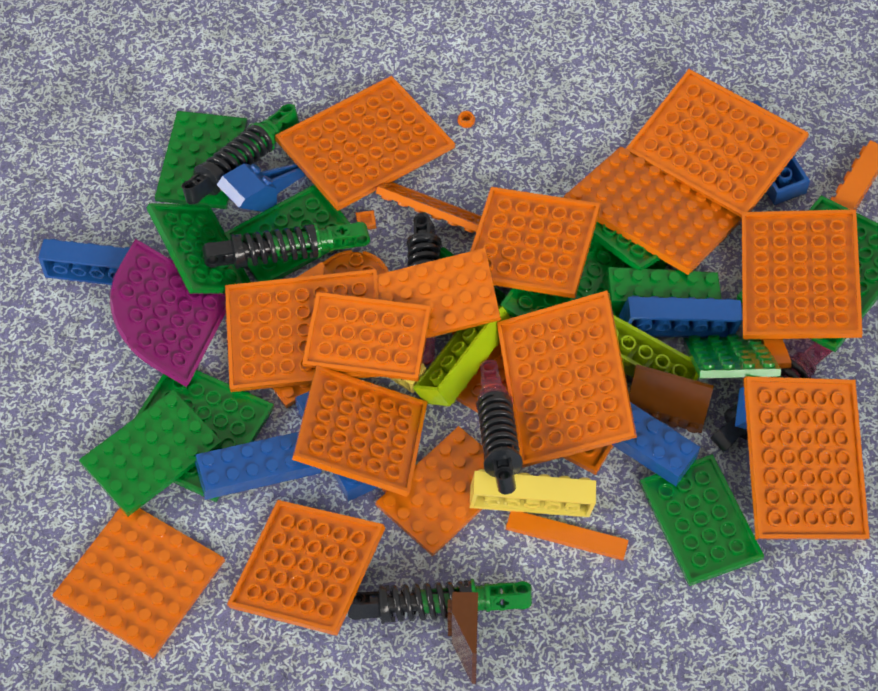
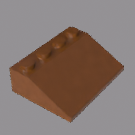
M637 364L629 399L632 404L660 422L668 424L670 427H680L687 429L691 433L698 432L702 434L714 385Z
M452 592V599H448V636L452 637V645L471 683L476 684L478 592Z

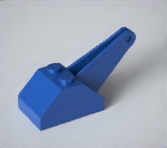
M242 164L223 175L217 186L239 208L264 212L277 205L278 193L304 177L305 174L296 164L262 172L255 164Z

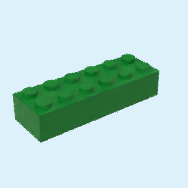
M608 267L602 278L603 289L608 291L613 312H621L627 298L631 296L722 299L718 272L692 271L687 275L680 270L643 269L640 271L635 268Z

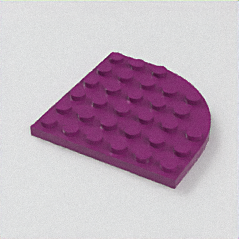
M135 239L113 278L110 290V307L115 326L127 346L145 363L187 387L226 314L225 293H189L174 262Z

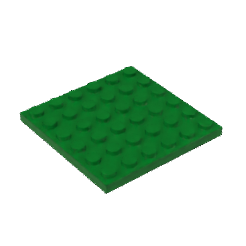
M196 370L187 387L163 374L135 418L174 390L222 441L223 445L218 449L254 442L274 410V404L245 391L231 392L229 384ZM196 465L173 482L204 497ZM219 497L211 498L210 500L217 502Z

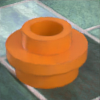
M463 111L458 116V124L463 128H470L475 124V116L470 111Z

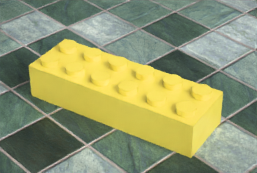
M485 469L474 472L470 485L469 508L590 517L596 504V481L586 477L571 479L569 476L550 477L547 474L533 476L529 473L515 474L516 490L511 494L505 495L498 491L495 477L487 474Z

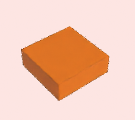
M374 210L356 212L357 222H364L368 230L376 229Z

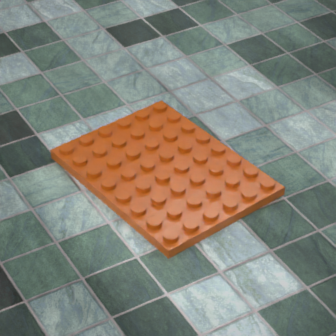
M688 69L626 149L635 156L643 158L648 164L658 167L664 174L674 177L679 183L687 185L693 191L700 193L742 218V212H751L809 137V133Z
M392 75L275 135V141L337 211L377 190L378 186L391 183L455 148L454 141Z
M621 146L563 197L600 203L601 208L597 222L602 225L605 224V227L612 231H617V234H622V237L627 240L630 239L634 244H639L646 251L653 255L656 254L658 258L687 275L742 222V218L709 200L700 193L693 191L687 185L679 183L671 175L664 174L658 167L648 164L643 158L635 156L628 149Z
M856 209L742 212L743 339L862 338Z
M377 269L225 285L230 391L238 392L311 384L315 368L303 367L302 362L316 293L322 292L379 300L378 281L374 276L377 275ZM336 371L357 379L378 377L372 375Z
M608 291L497 322L508 394L513 402L518 446L523 461L522 468L637 438Z
M781 377L743 378L755 539H870L856 380Z

